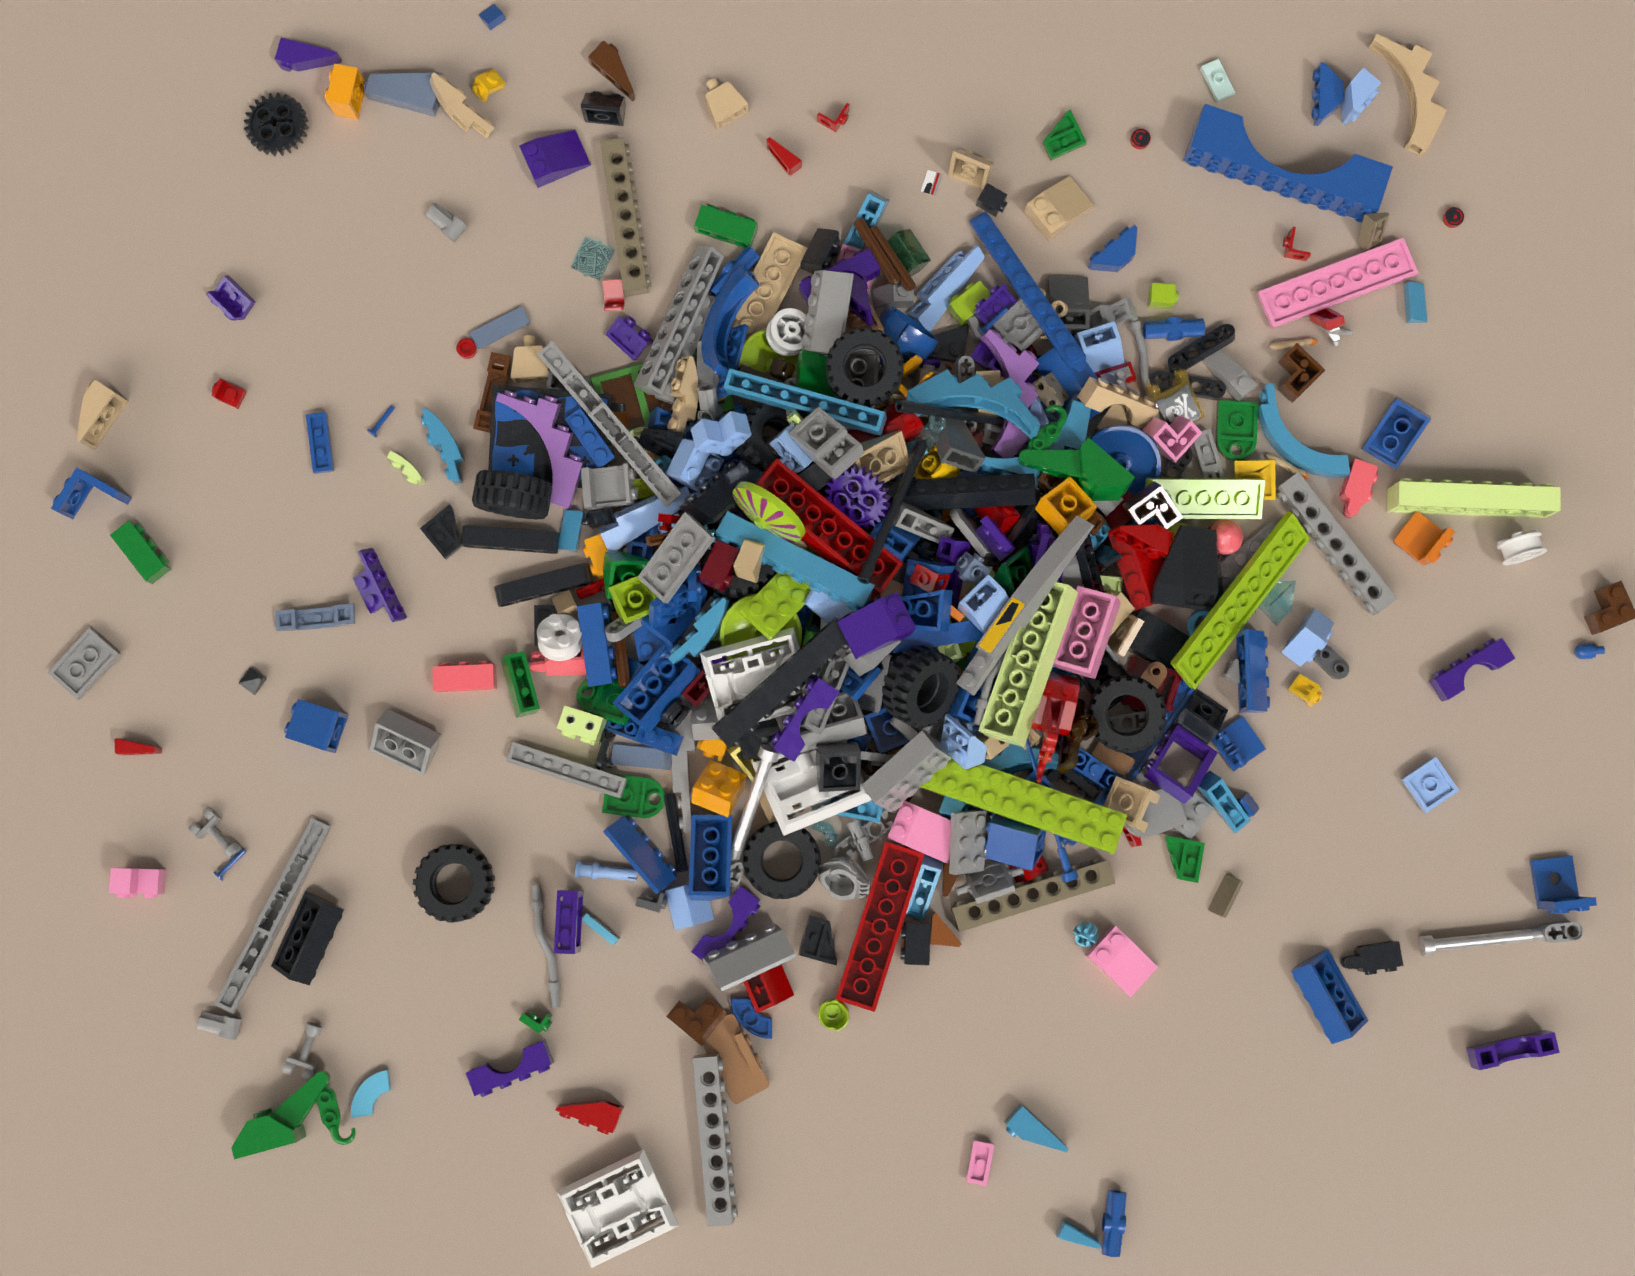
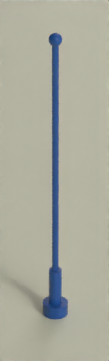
M1027 737L1026 746L1036 775L1037 764ZM1054 834L1058 845V855L1064 870L1060 874L1062 881L1069 882L1078 878L1077 871L1071 868L1066 849L1062 847L1060 837Z

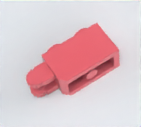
M1356 458L1349 463L1350 475L1345 477L1339 495L1341 500L1346 502L1343 513L1347 518H1352L1358 514L1360 507L1367 502L1369 503L1373 491H1370L1372 484L1376 483L1379 475L1376 472L1378 466Z
M583 646L575 657L565 661L550 660L543 656L540 651L530 654V659L534 662L530 663L529 669L534 672H546V676L586 675Z

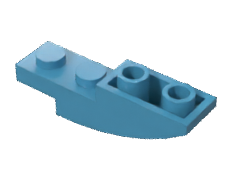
M423 408V415L420 417L423 426L427 427L429 434H426L427 441L436 450L442 449L439 453L442 461H446L448 467L445 469L447 479L451 480L455 485L463 483L457 464L465 461L456 440L432 412Z
M718 597L710 604L712 608L707 613L702 611L695 618L697 621L693 625L698 632L692 631L685 638L687 641L682 646L678 644L670 651L672 655L668 659L672 664L678 663L689 652L693 657L698 656L712 641L727 611L729 604L727 597L722 599Z

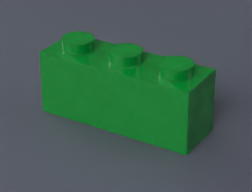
M701 204L694 229L696 233L746 248L747 246L752 247L758 230V224L751 217L745 216L742 218L736 216L737 214L732 211L726 210L724 212L718 210L714 205L708 204L705 206Z
M129 520L110 534V536L146 582L153 584L171 570L168 566L169 560L164 554L158 553L156 550L158 546L151 538L148 539L144 533L146 531L142 525Z
M525 651L505 655L501 660L516 718L536 714L540 706Z

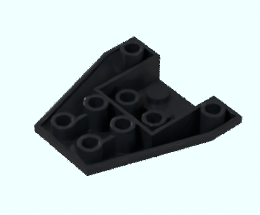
M1180 525L1171 543L1168 555H1166L1153 583L1150 603L1211 611L1224 593L1217 532L1212 529Z

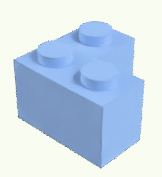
M732 411L719 422L702 418L691 428L696 450L722 456L730 455L752 435L746 414Z
M792 423L783 429L769 444L781 456L779 460L797 474L805 469L813 460L789 436V432L796 427Z
M1314 608L1303 620L1298 631L1286 642L1281 653L1300 667L1305 662L1310 663L1316 655L1315 652L1318 649L1321 651L1327 645V639L1333 633L1331 628L1334 622Z

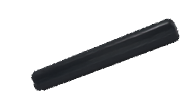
M667 793L663 797L676 869L678 873L688 871L675 795L674 793Z

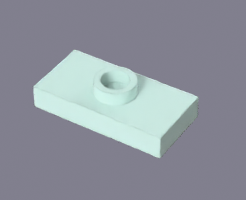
M1219 59L1201 66L1200 70L1216 103L1235 94Z

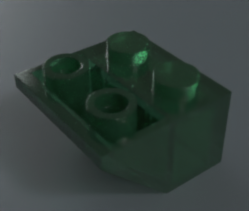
M911 229L898 231L888 240V243L911 277L921 271L931 261Z

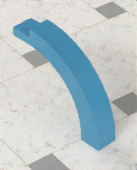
M1266 384L1261 389L1262 391H1260V401L1263 404L1258 407V420L1265 437L1275 451L1290 464L1312 475L1326 478H1345L1350 475L1348 455L1319 453L1304 446L1291 435L1278 412L1274 384Z

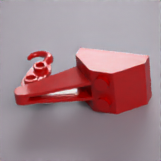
M1050 672L1031 726L1033 729L1042 730L1045 738L1038 755L1039 762L1036 774V781L1038 783L1042 780L1047 762H1051L1058 734L1069 736L1080 689V681L1077 677Z

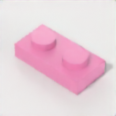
M973 1139L966 1182L987 1186L994 1143Z

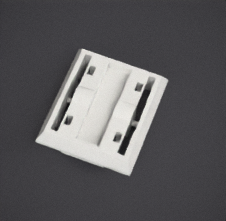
M794 627L779 631L771 640L763 635L700 653L718 721L735 707L733 706L734 704H738L799 650ZM784 640L788 642V644L755 653L752 651L753 648L770 645L773 642ZM780 648L779 654H775V651H771ZM747 650V655L712 664V660ZM731 661V663H729L728 668H725V665H722L723 663ZM808 678L805 680L806 684L799 691L793 690L789 696L802 694L803 697L807 692L805 687L808 684ZM796 701L774 707L775 712L767 719L763 717L759 722L793 713L796 709L794 707Z
M816 749L800 753L795 762L780 754L778 761L772 762L763 789L783 836L872 800L861 786L865 782L860 774V790H857L858 793L831 804L832 797H840L842 793L846 792L848 794L851 790L819 792ZM760 759L752 762L755 772L757 771ZM783 766V770L779 772L776 771L775 768ZM800 803V807L794 810L792 806ZM811 806L812 812L810 811L806 814L788 820L787 815L793 816L795 815V812L799 811V813H801L804 811L805 808Z
M644 1149L556 1191L591 1268L679 1226ZM636 1164L639 1165V1168L609 1182L606 1180V1178L623 1171L625 1168H630ZM635 1172L633 1175H631L632 1179H630L629 1174ZM599 1181L602 1182L603 1185L573 1198L572 1195L576 1194L579 1190L582 1191ZM653 1212V1214L650 1215L649 1219L647 1214ZM662 1215L664 1221L634 1236L631 1235L640 1225ZM607 1234V1235L603 1238L604 1241H602L601 1236ZM624 1236L627 1237L626 1240L618 1242L600 1252L596 1249L597 1246L615 1237L617 1239Z

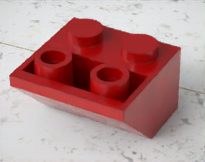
M782 964L743 982L756 1013L794 996Z

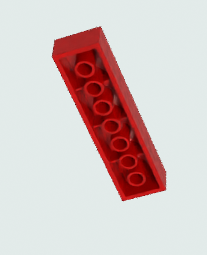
M776 458L768 465L755 484L774 494L799 517L805 528V535L801 539L802 542L824 560L858 577L875 539ZM884 547L869 582L875 585L874 592L870 597L871 599L882 594L903 564Z
M886 841L884 842L835 1000L875 1012L923 861V853Z

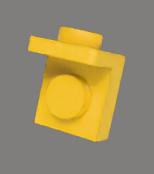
M1302 674L1297 676L1288 689L1290 693L1304 700L1309 707H1312L1314 703L1317 704L1323 695L1321 686Z

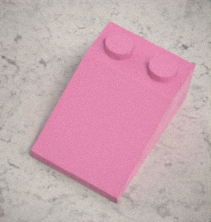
M903 801L887 838L944 863H949L951 820Z
M1111 925L1085 954L1129 997H1132L1158 968L1114 925Z

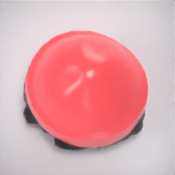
M1222 519L1207 528L1217 532L1219 555L1226 558L1241 547L1243 542L1242 530L1233 520Z

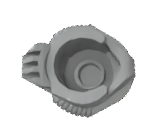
M841 857L829 859L821 866L819 882L830 891V895L837 900H853L856 897L863 898L869 894L870 881L858 862Z

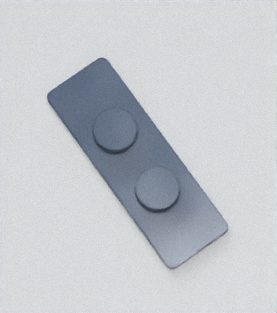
M520 306L470 332V335L476 347L482 349L530 324V321L523 307Z
M614 744L611 762L614 765L671 770L672 754L655 748Z

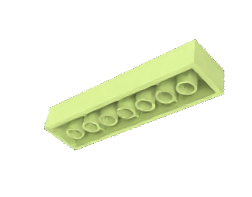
M1405 478L1400 479L1399 482L1394 483L1393 486L1387 489V512L1394 513L1420 512L1421 514L1546 518L1561 511L1560 487H1553V484L1533 486V483H1521L1520 486H1516L1512 482H1502L1500 485H1493V482L1490 481L1473 484V481L1453 483L1452 480H1441L1440 483H1434L1431 479L1413 482V479Z
M1056 582L1025 629L1020 627L1008 645L978 730L984 735L1021 747L1025 746L1078 592L1070 585Z

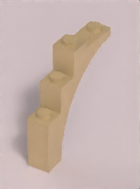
M1376 34L1368 48L1380 55L1394 68L1407 90L1411 105V126L1404 149L1422 157L1428 150L1447 112V109L1443 108L1441 104L1430 101L1440 83L1434 76L1423 73L1432 52L1428 51L1426 47L1416 44L1409 50L1405 45L1397 44L1385 35Z

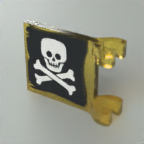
M1179 369L1175 371L1174 375L1179 384L1162 393L1157 384H1151L1146 387L1149 395L1155 401L1156 407L1159 409L1162 420L1167 422L1168 425L1178 415L1192 420L1193 423L1205 417L1189 383L1186 370Z

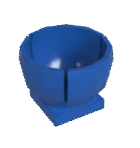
M888 305L879 317L884 334L891 336L894 343L898 344L900 353L903 356V363L908 362L915 355H919L923 361L934 351L938 339L907 314Z

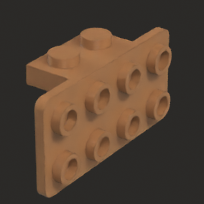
M728 1014L703 1043L707 1054L719 1053L720 1059L723 1058L724 1071H721L722 1079H725L726 1090L732 1102L739 1104L768 1088L770 1083L760 1065L763 1062L758 1052L754 1053L751 1048L753 1043L748 1033L744 1035L735 1015Z

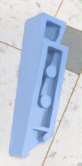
M975 245L970 252L965 254L962 251L956 252L916 294L921 301L909 310L907 315L928 331H931L949 307L951 298L961 291L983 261L985 256L979 246Z
M687 486L678 489L681 495L667 507L657 495H654L614 513L617 522L598 529L608 552L617 551L660 523L658 522L659 513L672 515L679 511L680 506L685 502L684 499L690 495Z

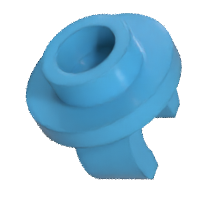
M664 455L655 463L666 474L672 459Z

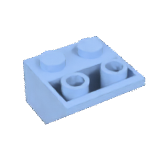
M1365 68L1355 76L1343 92L1341 112L1342 122L1345 126L1350 120L1354 122L1379 93L1377 88L1382 82Z
M1115 321L1076 334L1074 339L1085 353L1086 362L1093 372L1124 363L1122 342Z
M682 439L666 475L678 483L698 491V487L701 484L709 482L712 479L711 476L720 470L724 459L715 453L696 450L694 441Z
M988 574L959 602L958 610L985 634L1010 598L1005 590Z
M946 714L941 738L943 748L965 770L984 763L987 746L951 715Z

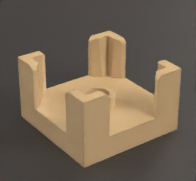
M1116 776L1104 807L1127 814L1125 824L1145 833L1148 823L1143 821L1142 818L1149 802L1157 804L1161 795L1151 789Z

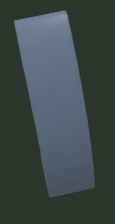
M351 603L334 605L333 607L275 611L276 631L312 630L355 624V606Z

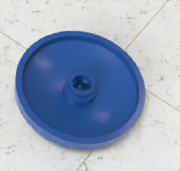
M1116 424L1099 430L1090 438L1135 477L1125 494L1130 491L1136 495L1145 488L1146 478H1159L1161 471L1160 452L1154 440L1143 430L1131 425Z

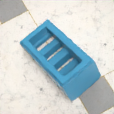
M1062 1220L1055 1233L1056 1237L1061 1240L1100 1249L1102 1246L1098 1239L1065 1220Z

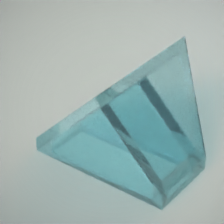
M1296 580L1277 582L1258 607L1275 625L1280 623L1291 612Z

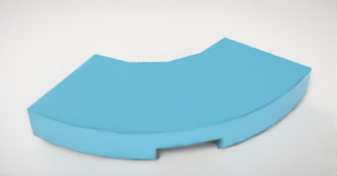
M388 1069L370 1076L361 1084L352 1101L351 1118L373 1114L377 1098L391 1090Z

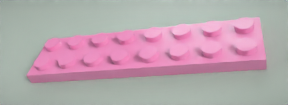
M1404 238L1263 289L1258 291L1257 295L1270 327L1274 329L1309 316L1312 313L1414 277L1418 274V270Z

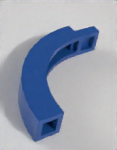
M742 264L730 276L717 295L707 316L702 335L701 350L704 363L711 367L717 375H723L725 378H727L729 368L731 369L727 357V342L731 326L744 302L759 286L756 275Z

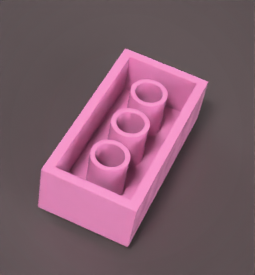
M1077 586L1076 591L1078 595L1053 665L1058 669L1096 679L1121 602L1117 596Z

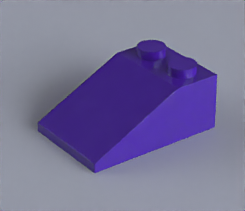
M576 130L539 137L519 145L537 188L591 166Z
M898 592L878 599L837 622L855 659L905 639L916 630V626Z

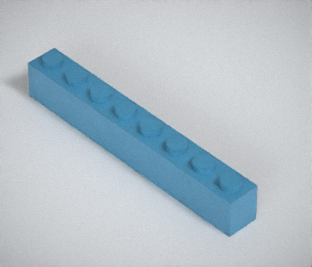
M730 368L723 387L729 394L789 411L796 410L798 413L807 416L820 407L841 425L878 436L882 435L887 419L886 413L880 410Z
M728 511L716 530L718 541L738 548L739 551L745 539L764 544L762 565L768 564L777 573H786L795 582L800 584L803 582L809 585V588L817 593L823 592L828 595L829 599L845 603L852 611L865 607L874 592L875 585L859 582L857 576Z

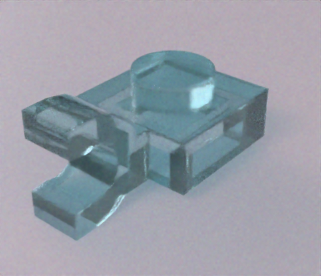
M931 415L928 424L922 428L920 436L923 442L927 444V449H931L939 439L940 430L944 429L947 425L946 418L935 421V416Z

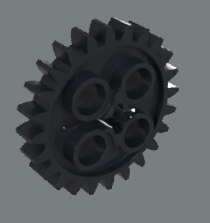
M277 92L274 98L269 93V99L262 95V102L254 100L256 106H249L252 112L245 113L249 118L244 120V123L247 125L244 130L248 133L246 137L251 140L250 143L254 147L256 146L259 152L263 150L266 155L271 151L272 155L276 156L277 151H279L284 156V150L291 154V147L298 149L296 143H304L301 136L307 137V134L303 131L309 129L306 124L309 121L305 116L307 113L304 109H301V104L299 102L296 103L293 97L289 100L287 94L282 98L280 93ZM284 111H288L285 116H281ZM264 115H269L267 119L262 120ZM291 129L289 134L284 135L286 130ZM268 133H272L269 138H265Z

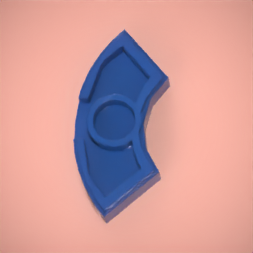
M750 997L731 998L732 1010L738 1022L751 1034L761 1038L772 1039V1017L756 1013Z

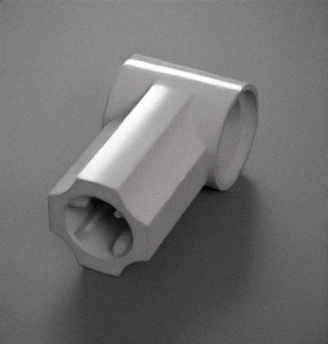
M439 204L432 205L426 215L453 242L467 228L458 217L452 216Z
M711 383L699 385L697 390L701 411L698 413V420L700 421L703 418L717 421L722 416L723 410L717 402L716 388Z
M202 1011L198 1018L197 1029L219 1034L218 1036L222 1038L236 1040L242 1018Z

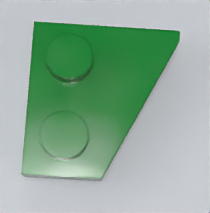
M1071 109L1066 112L1062 120L1057 123L1053 131L1042 143L1050 160L1085 146L1087 143Z
M1166 835L1165 842L1176 879L1198 883L1205 843Z

